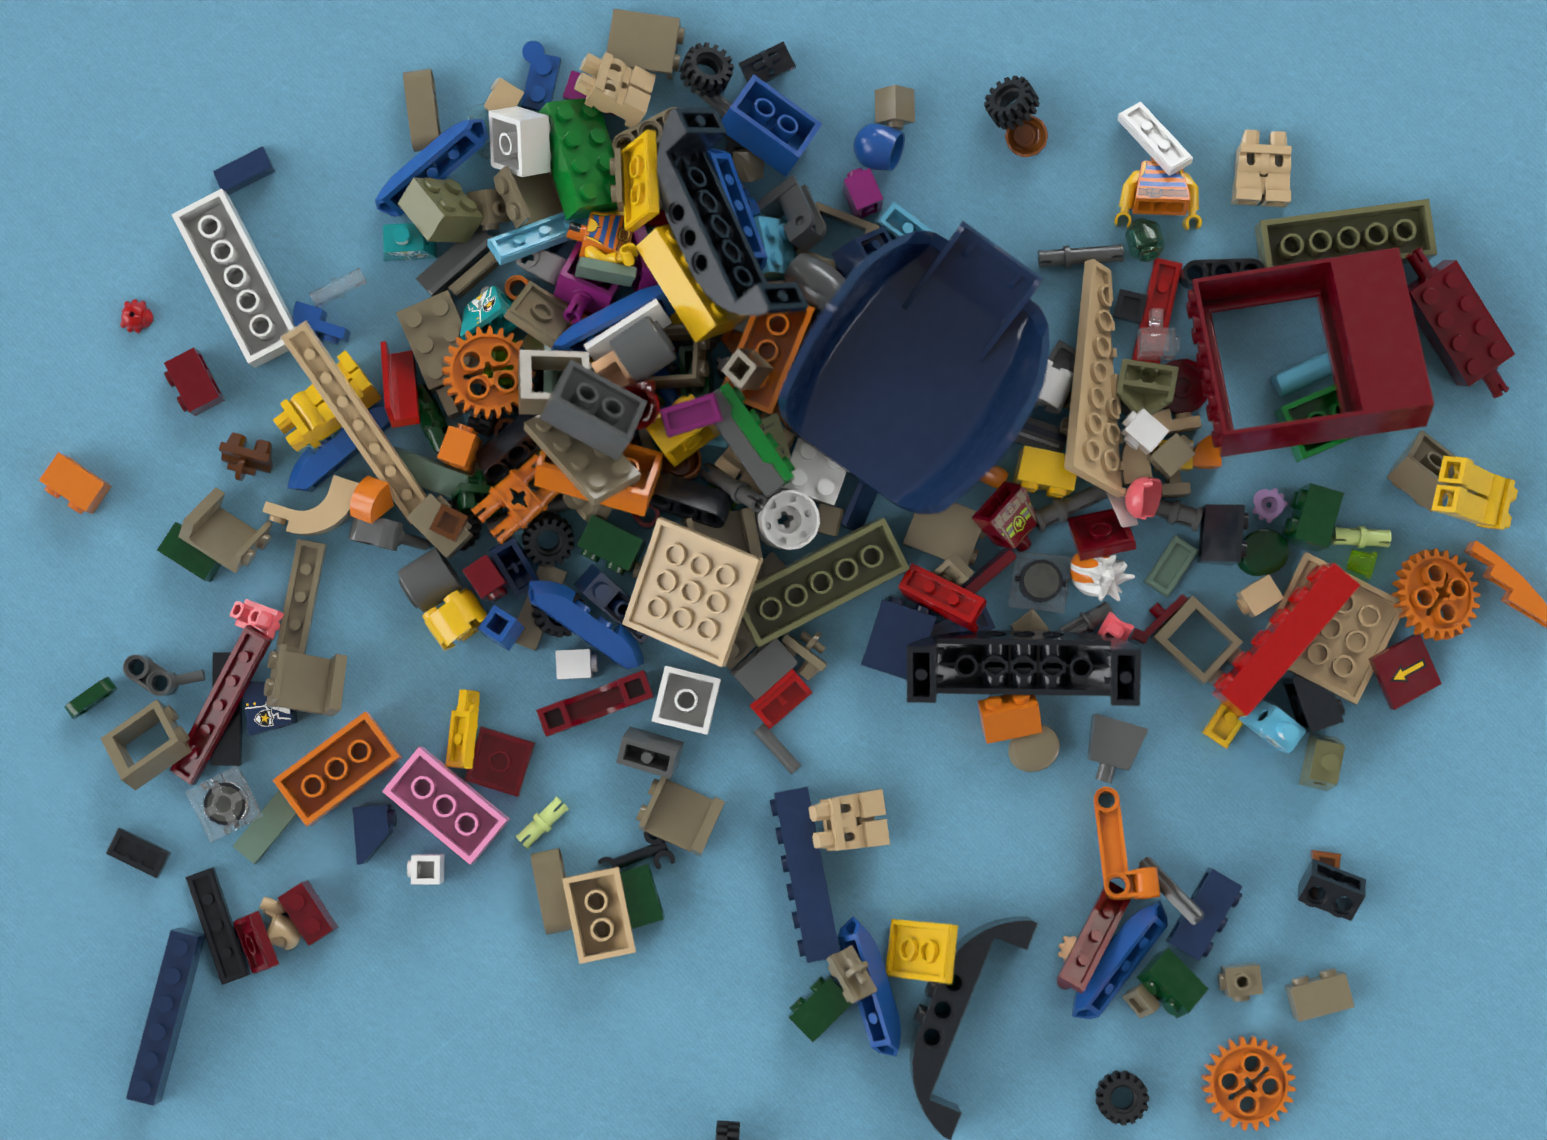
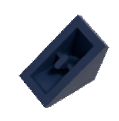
M514 536L507 539L504 544H498L488 550L516 597L529 591L530 581H540L525 550Z

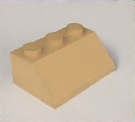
M619 867L563 878L562 881L579 964L635 953L636 948Z

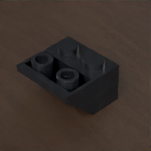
M1204 505L1200 523L1197 563L1227 566L1240 563L1241 558H1245L1247 551V542L1243 541V529L1247 530L1249 513L1245 512V505Z

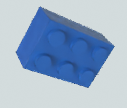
M754 74L721 120L729 137L785 177L822 125L821 122Z

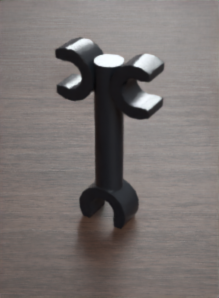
M644 832L645 840L651 845L614 859L605 856L598 860V864L609 862L612 868L619 867L620 869L655 855L654 865L657 869H660L662 867L659 859L662 855L668 856L671 864L675 863V856L668 850L664 840L660 838L652 839L649 833Z

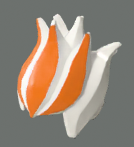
M1077 553L1071 559L1070 576L1072 583L1084 595L1099 597L1098 600L1100 601L1106 595H1110L1115 600L1120 601L1119 593H1122L1118 585L1127 580L1134 579L1135 575L1123 573L1127 568V564L1123 560H1116V555L1080 561Z

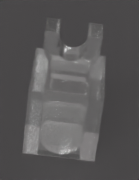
M1152 308L1149 311V328H1140L1137 332V360H1172L1175 357V353H1179L1180 336H1175V328H1163V309Z

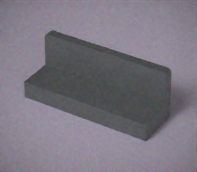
M481 225L478 226L468 243H455L422 272L416 280L432 297L449 290L448 287L490 252L487 246V239L492 238V236L483 231Z

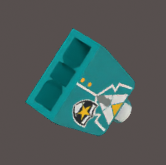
M414 223L383 225V261L437 258L436 242L427 240L425 242V237Z
M497 286L482 288L480 295L464 307L460 337L465 341V332L467 330L475 336L477 327L481 328L483 334L487 333L489 326H492L493 334H497L500 328H503V336L511 332L518 326L504 318V315L513 301Z

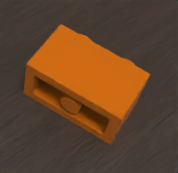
M459 423L457 428L449 425L437 458L446 465L473 473L477 462L476 453L484 442L478 437V433L474 431L475 429Z
M59 452L39 479L40 482L46 485L44 490L57 499L63 496L69 500L67 506L79 514H82L84 511L93 514L112 487L68 456Z
M1035 695L990 696L986 699L977 700L981 727L987 744L1043 733L1039 704Z

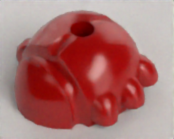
M134 299L131 303L129 301L124 302V307L121 311V328L127 327L128 332L135 330L139 334L143 328H147L152 324L153 314L149 308L147 309L145 301L138 303V300Z

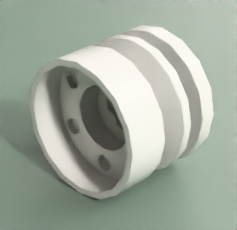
M778 490L766 499L765 506L759 503L756 504L762 508L759 512L754 511L758 536L767 546L784 550L800 549L809 544L816 536L820 525L819 510L814 501L805 493L795 490ZM781 514L788 517L784 524H778L777 519L781 518Z

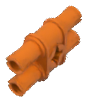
M536 454L518 470H510V474L494 488L490 487L488 491L490 494L471 509L475 517L485 509L477 518L482 524L500 507H505L509 511L507 512L508 516L494 529L490 530L494 538L504 530L497 537V541L501 545L518 529H526L528 527L527 524L542 511H547V504L559 494V492L541 487L536 492L530 490L528 483L535 478L536 466L532 467L539 459ZM512 492L518 496L521 494L525 495L523 499L525 506L520 503L512 504Z

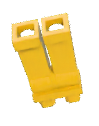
M346 350L337 356L340 361L337 363V366L367 409L382 399L365 373ZM313 384L306 390L293 395L290 401L287 399L282 401L280 405L284 411L273 419L284 435L296 426L297 429L285 437L296 452L308 444L316 449L321 445V440L328 438L342 428V425Z
M1443 456L1438 481L1446 485H1437L1431 510L1474 523L1480 528L1497 530L1509 528L1512 520L1508 513L1510 503L1516 500L1518 489L1514 487L1515 480L1493 474L1473 464L1474 461L1469 458ZM1451 465L1454 467L1453 478H1449L1448 475ZM1445 493L1448 495L1446 507L1442 505V498Z

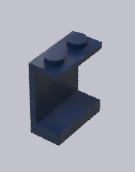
M889 596L888 601L882 599L861 665L907 680V645L922 638L930 637L936 617L931 615L932 610L916 605L914 610L905 607V601Z

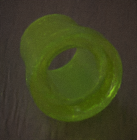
M1352 549L1346 570L1354 571L1355 573L1365 575L1366 579H1371L1378 552L1372 551V553Z

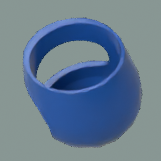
M868 124L860 129L855 137L854 153L856 158L864 167L873 170L893 171L898 165L904 149L905 134L894 127Z

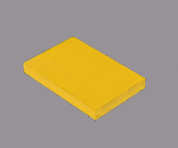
M652 130L644 131L621 150L625 231L635 232L659 214L656 131Z
M891 919L885 969L887 976L952 984L958 925Z

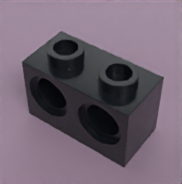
M1313 858L1298 886V901L1303 902L1309 907L1319 908L1335 917L1344 918L1352 921L1366 896V879Z

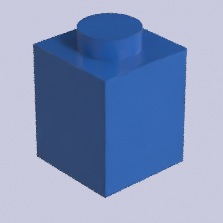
M494 605L478 629L488 639L510 651L525 627L516 618Z

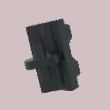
M784 41L738 63L747 83L753 74L766 83L796 68Z

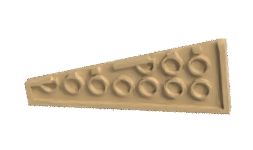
M1095 259L1085 261L1064 468L1118 498L1125 496L1127 489L1122 488L1121 471H1125V462L1120 461L1119 444H1123V434H1121L1117 425V419H1120L1121 403L1120 398L1116 395L1119 375L1114 374L1113 358L1117 357V349L1112 348L1111 332L1115 331V321H1113L1109 311V307L1112 306L1113 302L1112 276L1109 268Z

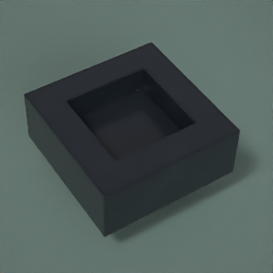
M1120 289L1112 318L1140 324L1148 295Z

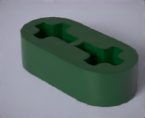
M106 677L71 700L64 708L72 719H76L113 694L117 687L110 677Z

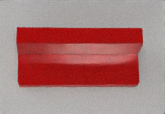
M380 342L384 403L392 428L420 424L416 364L413 351L409 350L390 354L387 342Z
M911 563L910 569L907 570L898 585L902 595L906 599L977 633L979 627L976 621L987 601Z

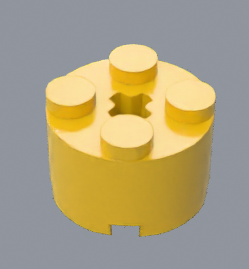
M468 588L460 592L458 590L452 592L443 599L446 604L438 609L433 607L422 615L425 625L444 651L455 647L456 645L453 641L456 639L458 641H465L479 631V626L488 614L473 592L468 590Z

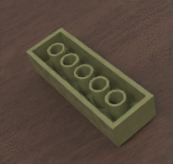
M1429 199L1260 220L1254 227L1259 261L1262 262L1264 268L1398 247L1402 264L1409 263L1405 258L1406 255L1409 253L1412 255V251L1419 247L1423 249L1428 260L1437 255Z
M877 518L755 581L742 618V622L754 646L760 647L909 570L910 568L885 518Z

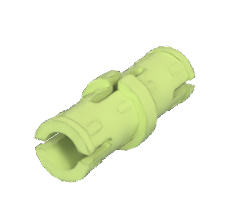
M1358 526L1357 528L1334 527L1333 532L1335 533H1332L1331 536L1332 545H1356L1357 548H1365V546L1389 548L1391 545L1389 542L1392 540L1391 530L1366 529L1365 526Z
M557 796L540 814L536 813L533 816L534 820L516 835L520 842L527 835H531L523 842L527 849L545 831L549 832L552 829L551 825L569 810L565 803L556 811L554 810L562 803V800Z

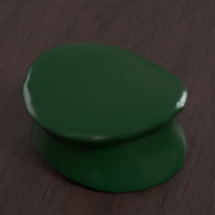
M1260 529L1243 538V541L1247 542L1246 556L1241 558V562L1237 564L1246 574L1251 576L1270 575L1279 571L1286 564L1289 557V546L1282 534L1271 529Z

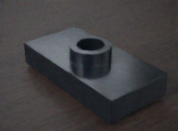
M118 828L106 854L150 876L159 878L171 852L123 828Z

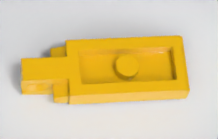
M459 690L458 705L456 710L451 711L446 767L472 769L480 706L479 691Z

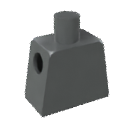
M1092 714L1087 758L1099 763L1095 779L1112 784L1116 768L1129 771L1148 729L1099 714Z

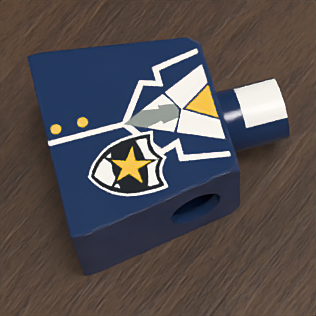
M251 681L244 693L248 735H259L296 724L298 721V710L266 705L267 696L264 695L265 682Z

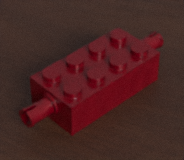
M1421 247L1413 250L1412 255L1409 253L1405 258L1409 261L1418 278L1407 286L1415 320L1456 385L1470 387L1482 378L1493 398L1504 395L1502 391L1506 393L1510 388L1504 382L1497 368L1514 356L1515 353L1457 260H1443L1433 267Z

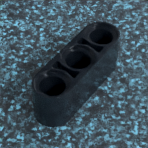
M1254 258L1192 260L1182 268L1179 281L1184 288L1192 290L1193 281L1187 276L1188 269L1197 270L1200 278L1216 276L1215 270L1217 268H1223L1229 274L1242 272L1246 267L1254 270L1264 268V265L1261 261Z
M519 415L478 450L475 456L476 461L487 481H501L510 474V470L516 469L540 449L524 430V422L537 415Z
M660 472L649 505L685 519L692 518L694 522L713 528H721L726 522L733 500L724 491L670 473Z

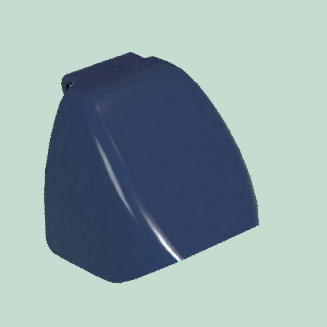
M962 221L949 241L934 232L914 231L886 243L869 254L850 273L806 337L779 393V410L782 419L799 438L899 508L916 514H935L946 510L978 482L1007 452L1037 403L1045 381L1050 340L1049 325L1041 308L1030 298L1042 282L1043 277L964 221Z

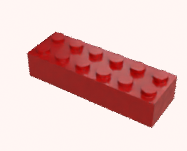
M1335 562L1325 565L1321 564L1320 566L1316 565L1306 576V579L1309 581L1301 588L1298 586L1289 595L1287 600L1290 603L1283 609L1279 608L1268 621L1272 624L1264 631H1258L1251 639L1250 643L1253 646L1246 652H1240L1231 664L1234 668L1227 674L1222 673L1214 682L1215 690L1211 694L1235 715L1248 716L1359 588L1360 584Z

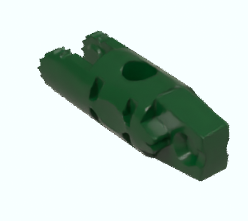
M420 384L417 386L420 426L425 437L428 438L433 446L434 451L439 453L448 424L438 402L427 385Z

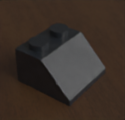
M1299 676L1282 679L1295 720L1306 729V733H1312L1344 722L1342 715H1345V709L1342 701L1336 699L1335 694Z

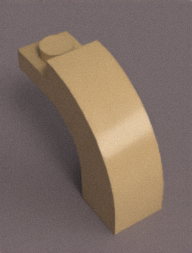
M1170 409L1162 410L1152 415L1169 430L1166 435L1198 430L1202 427L1200 415L1192 417L1191 412L1176 414L1173 420ZM1125 442L1120 453V461L1125 462V471H1121L1122 486H1129L1135 479L1142 476L1152 477L1150 461L1147 459L1150 453L1146 455L1139 448L1134 450Z
M334 475L327 496L315 508L297 511L266 501L262 512L270 515V521L285 525L288 520L286 531L289 533L303 536L324 534L341 526L351 517L350 502L353 492L359 483Z

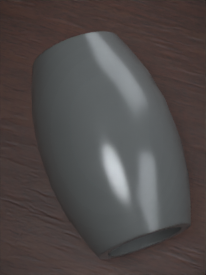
M805 253L799 254L790 263L783 276L786 282L798 283L807 304L814 307L820 314H822L846 280L840 272L828 263Z

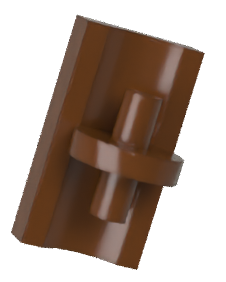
M232 432L226 443H220L221 460L228 463V470L235 471L236 480L243 481L246 474L255 476L257 470L271 473L273 468L271 442L260 439L256 441L254 450L245 448L247 438L242 434Z

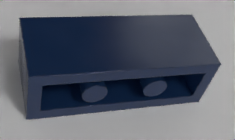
M1208 867L1190 898L1204 912V918L1196 925H1193L1181 914L1166 941L1199 961L1202 956L1206 958L1214 945L1211 940L1216 931L1220 933L1228 921V918L1225 916L1230 907L1235 908L1242 897L1240 890L1243 886Z

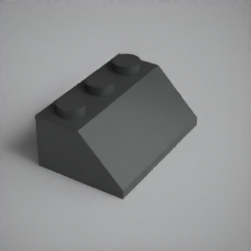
M570 359L539 419L607 456L618 460L632 439L647 401Z

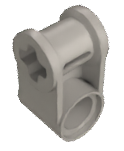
M545 250L533 253L534 260H528L525 264L523 258L515 260L522 269L553 286L557 285L559 274L567 261Z

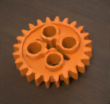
M489 326L487 333L483 334L481 328L477 327L475 336L467 330L465 332V341L459 337L456 338L458 348L449 346L448 351L453 357L444 356L443 362L450 366L442 368V373L450 377L443 380V385L452 386L447 391V396L456 394L457 397L454 400V405L463 402L465 404L463 412L466 413L472 408L474 409L475 418L482 411L486 420L489 419L490 412H494L499 419L501 417V410L504 409L510 415L512 414V404L519 408L518 360L523 340L516 343L512 342L514 333L509 334L506 338L503 336V328H500L497 334H493L492 326ZM496 350H501L506 354L507 359L503 362H497L492 358L491 354ZM468 356H473L478 359L479 365L475 368H469L464 364L463 360ZM506 366H513L514 368L513 370L500 371ZM486 367H489V370L494 372L492 378H488L487 374H483ZM532 371V378H534L535 372ZM465 375H479L468 380L463 378ZM507 377L512 380L514 386L511 389H503L499 386L498 381L501 378ZM479 383L485 387L486 392L483 395H474L470 387L473 384Z
M1438 548L1420 551L1409 556V560L1402 562L1403 569L1395 572L1400 579L1392 582L1398 588V591L1391 593L1392 596L1399 598V602L1393 606L1395 608H1402V612L1398 617H1407L1408 619L1405 627L1415 626V635L1423 633L1425 640L1434 638V641L1454 638V636L1463 634V629L1470 628L1469 620L1477 618L1472 610L1480 608V605L1474 602V598L1481 596L1480 593L1473 592V588L1478 585V582H1471L1469 579L1474 572L1466 573L1464 571L1467 563L1457 564L1458 555L1449 557L1448 550L1439 552ZM1428 571L1432 575V580L1429 577ZM1417 595H1418V596L1420 597V599H1421V604L1419 603V601H1418V599H1417ZM1440 610L1443 612L1444 618L1441 616Z
M1239 1036L1238 1044L1228 1039L1229 1048L1225 1049L1218 1045L1221 1054L1217 1056L1210 1053L1214 1063L1204 1064L1210 1071L1209 1074L1201 1075L1202 1079L1209 1082L1208 1085L1201 1087L1204 1092L1210 1093L1204 1100L1207 1103L1215 1102L1211 1111L1214 1114L1222 1111L1219 1117L1222 1122L1230 1117L1229 1125L1233 1128L1238 1122H1240L1241 1129L1246 1131L1249 1123H1251L1255 1131L1259 1128V1122H1262L1268 1128L1270 1127L1268 1118L1272 1117L1274 1120L1279 1121L1277 1112L1279 1110L1285 1113L1288 1112L1283 1105L1284 1102L1293 1103L1294 1101L1287 1095L1288 1092L1296 1091L1295 1087L1289 1085V1081L1296 1079V1076L1287 1073L1293 1066L1290 1063H1282L1286 1058L1285 1053L1282 1052L1275 1055L1278 1049L1275 1044L1267 1049L1268 1041L1264 1038L1258 1045L1255 1036H1251L1248 1043H1246L1243 1036ZM1249 1056H1256L1257 1065L1251 1070L1245 1069V1059ZM1264 1067H1269L1267 1072L1260 1074ZM1226 1074H1234V1084L1230 1087H1223L1222 1078ZM1246 1077L1252 1080L1253 1087L1250 1089L1245 1086L1244 1079ZM1269 1078L1274 1079V1089L1270 1092H1264L1262 1089L1263 1082ZM1237 1092L1233 1099H1228L1231 1093ZM1246 1096L1252 1097L1253 1104L1250 1109L1241 1110L1240 1101Z

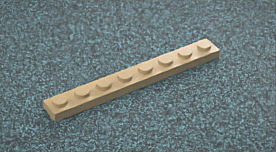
M304 321L283 334L281 339L378 479L389 483L392 499L406 518L427 495L308 322Z

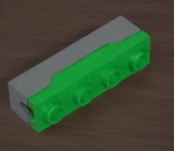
M727 382L720 389L712 392L716 393L724 421L714 425L767 499L784 487L785 484L794 480L792 472L796 470L787 456L781 458L775 450L779 445L770 432L766 435L759 427L763 423L754 409L748 411L742 402L746 398L740 389L735 386L732 388Z

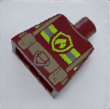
M1004 481L972 516L973 521L997 546L1009 549L1016 548L1018 552H1023L1030 548L1032 542L1028 534L1037 525V518L1026 488L1021 487V484Z

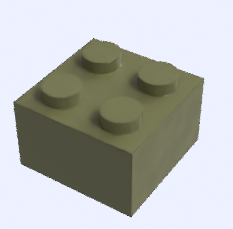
M413 178L398 202V205L426 240L431 242L468 243L484 219V216L477 209V205L462 191L461 185L452 179Z

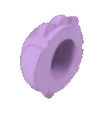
M1273 488L1270 491L1262 489L1254 495L1253 504H1255L1253 513L1259 514L1260 520L1266 518V521L1271 523L1274 518L1282 513L1288 502L1283 501L1284 494H1278L1277 488ZM1268 502L1271 503V507H1270V508H1268V507L1266 506V504H1267Z

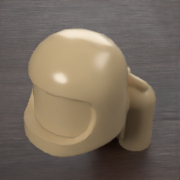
M264 896L259 909L263 910V913L271 918L267 929L271 944L284 948V950L295 948L302 935L291 918L283 915V913L287 912L280 901Z

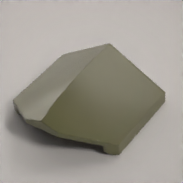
M1122 359L1116 395L1131 411L1134 410L1138 413V411L1144 408L1153 415L1173 403L1179 367Z

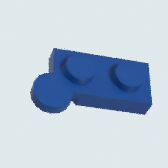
M529 41L522 49L524 59L531 64L521 106L524 109L539 112L547 102H552L561 58L545 54L543 45L540 42Z

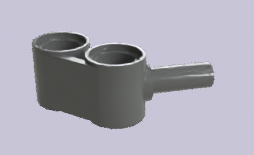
M354 517L348 537L352 541L392 551H397L398 546L401 544L427 551L430 544L428 539L404 533V530H402L403 523L384 518H378L370 524Z
M145 655L128 656L123 663L124 674L156 696H169L180 685L206 680L203 669L176 675L175 672L172 673L165 670ZM138 660L144 663V671L140 675L134 672V664ZM160 676H165L168 680L167 688L163 691H160L157 687V680Z

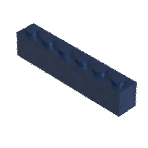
M808 786L774 793L775 799L770 800L773 817H779L780 827L775 828L778 845L784 844L786 855L781 856L783 872H789L791 883L786 884L789 901L795 900L797 911L791 913L794 928H800L802 939L797 940L800 957L806 956L807 963L826 960L830 955L838 953L840 950L820 848H815L813 844V833L817 832L815 822L811 821L809 815L811 801Z
M183 928L170 930L126 1095L128 1100L154 1106L163 1099L202 952L205 934Z

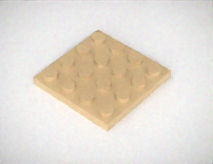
M660 517L657 519L622 624L717 666L724 667L727 664L763 559Z
M1304 552L1283 593L1284 599L1279 601L1274 613L1279 608L1283 609L1290 603L1287 600L1289 595L1298 586L1301 588L1309 581L1306 579V576L1316 565L1320 566L1321 564L1329 563ZM1347 573L1360 584L1359 588L1290 666L1288 671L1357 705L1374 672L1368 658L1385 650L1400 620L1398 616L1402 612V608H1395L1393 606L1399 602L1398 598Z

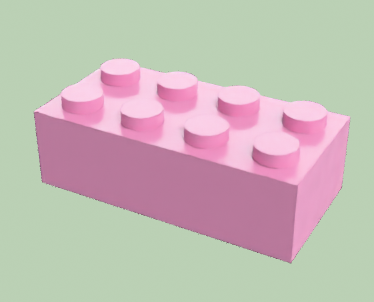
M418 747L382 791L470 865L475 863L510 820L509 817L424 747Z

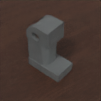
M794 175L790 176L757 202L761 213L767 217L779 219L783 215L786 216L788 223L783 228L789 241L803 252H807L824 238L826 223L813 200L808 186L804 184L800 187Z

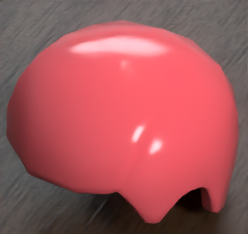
M1142 476L1130 484L1126 491L1125 503L1127 511L1134 518L1146 520L1147 517H1154L1162 496L1161 480Z

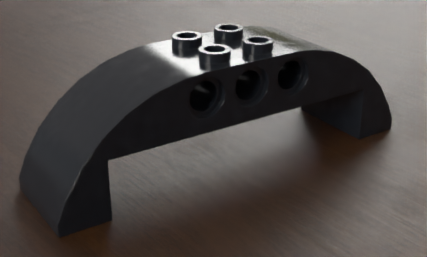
M716 108L672 109L660 138L657 156L658 188L667 220L697 283L717 305L740 315H769L805 311L809 306L797 282L767 283L706 153L727 133Z
M981 630L977 631V633L963 631L934 635L907 645V703H936L937 693L1110 696L1111 706H1140L1141 648L1121 639L1067 631Z
M1015 916L996 919L966 934L956 943L953 974L959 976L958 983L950 987L945 985V983L928 981L924 991L926 996H928L924 1005L919 1004L915 1012L914 1020L917 1024L910 1048V1073L914 1090L924 1114L934 1128L948 1140L952 1139L962 1113L957 1104L933 1095V1089L994 938L996 937L1027 950L1038 924L1029 917ZM942 1001L948 1003V1008L945 1012L937 1013L934 1011L937 1003ZM928 1029H936L938 1031L936 1037L930 1040L924 1038V1033Z

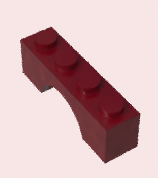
M642 670L583 694L537 709L536 712L545 736L549 737L652 699L655 696L646 671Z

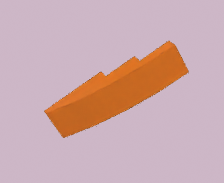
M1477 540L1469 542L1464 553L1487 566L1482 577L1506 591L1500 601L1547 629V604L1527 580L1504 559Z

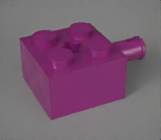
M580 241L576 243L562 268L553 295L569 302L563 317L569 322L574 314L572 324L581 320L585 310L596 313L613 304L622 288V285L575 277L582 245Z

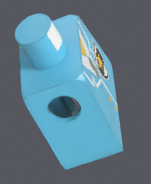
M1261 700L1248 716H1241L1238 719L1281 752L1291 753L1306 733V729L1280 708L1264 700ZM1265 712L1266 718L1259 721L1260 716Z

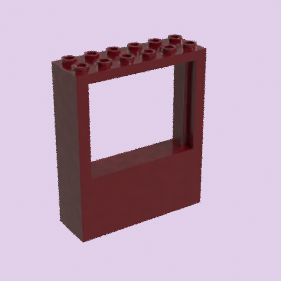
M1399 247L1193 279L1192 290L1187 291L1188 302L1186 303L1188 319L1193 320L1191 336L1193 345L1197 344L1198 353H1196L1198 370L1203 371V379H1201L1203 396H1208V405H1206L1208 422L1213 421L1214 431H1211L1213 448L1219 449L1220 457L1427 426L1434 406V399ZM1316 297L1341 414L1234 430L1211 313Z

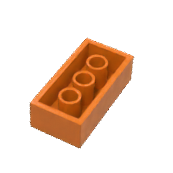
M809 306L805 311L796 313L750 315L737 349L755 350L773 367V370L758 390H741L746 398L742 402L743 404L770 415L777 412L779 393L816 317L817 311L814 307ZM726 375L722 385L728 382L732 388L734 387L730 381L731 379Z
M629 443L622 454L641 473L640 481L599 504L645 517L660 475L663 453ZM542 450L536 464L534 486L587 500Z
M365 711L272 781L306 826H312L403 757L372 715Z

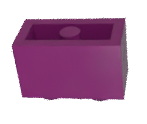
M857 168L847 174L848 178H845L843 182V193L853 216L863 219L882 211L883 197L871 169L863 171L862 168Z

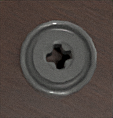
M649 316L644 317L609 341L620 362L636 383L643 382L676 360L673 343L657 321H653Z
M436 547L398 570L400 578L398 581L402 590L416 609L419 608L423 613L444 602L443 599L456 590L459 592L464 589L455 570Z

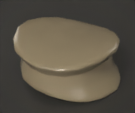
M1042 725L1043 733L1013 738L1010 741L1008 755L1011 763L1017 769L1025 772L1041 771L1048 768L1059 755L1060 744L1058 736L1051 728Z

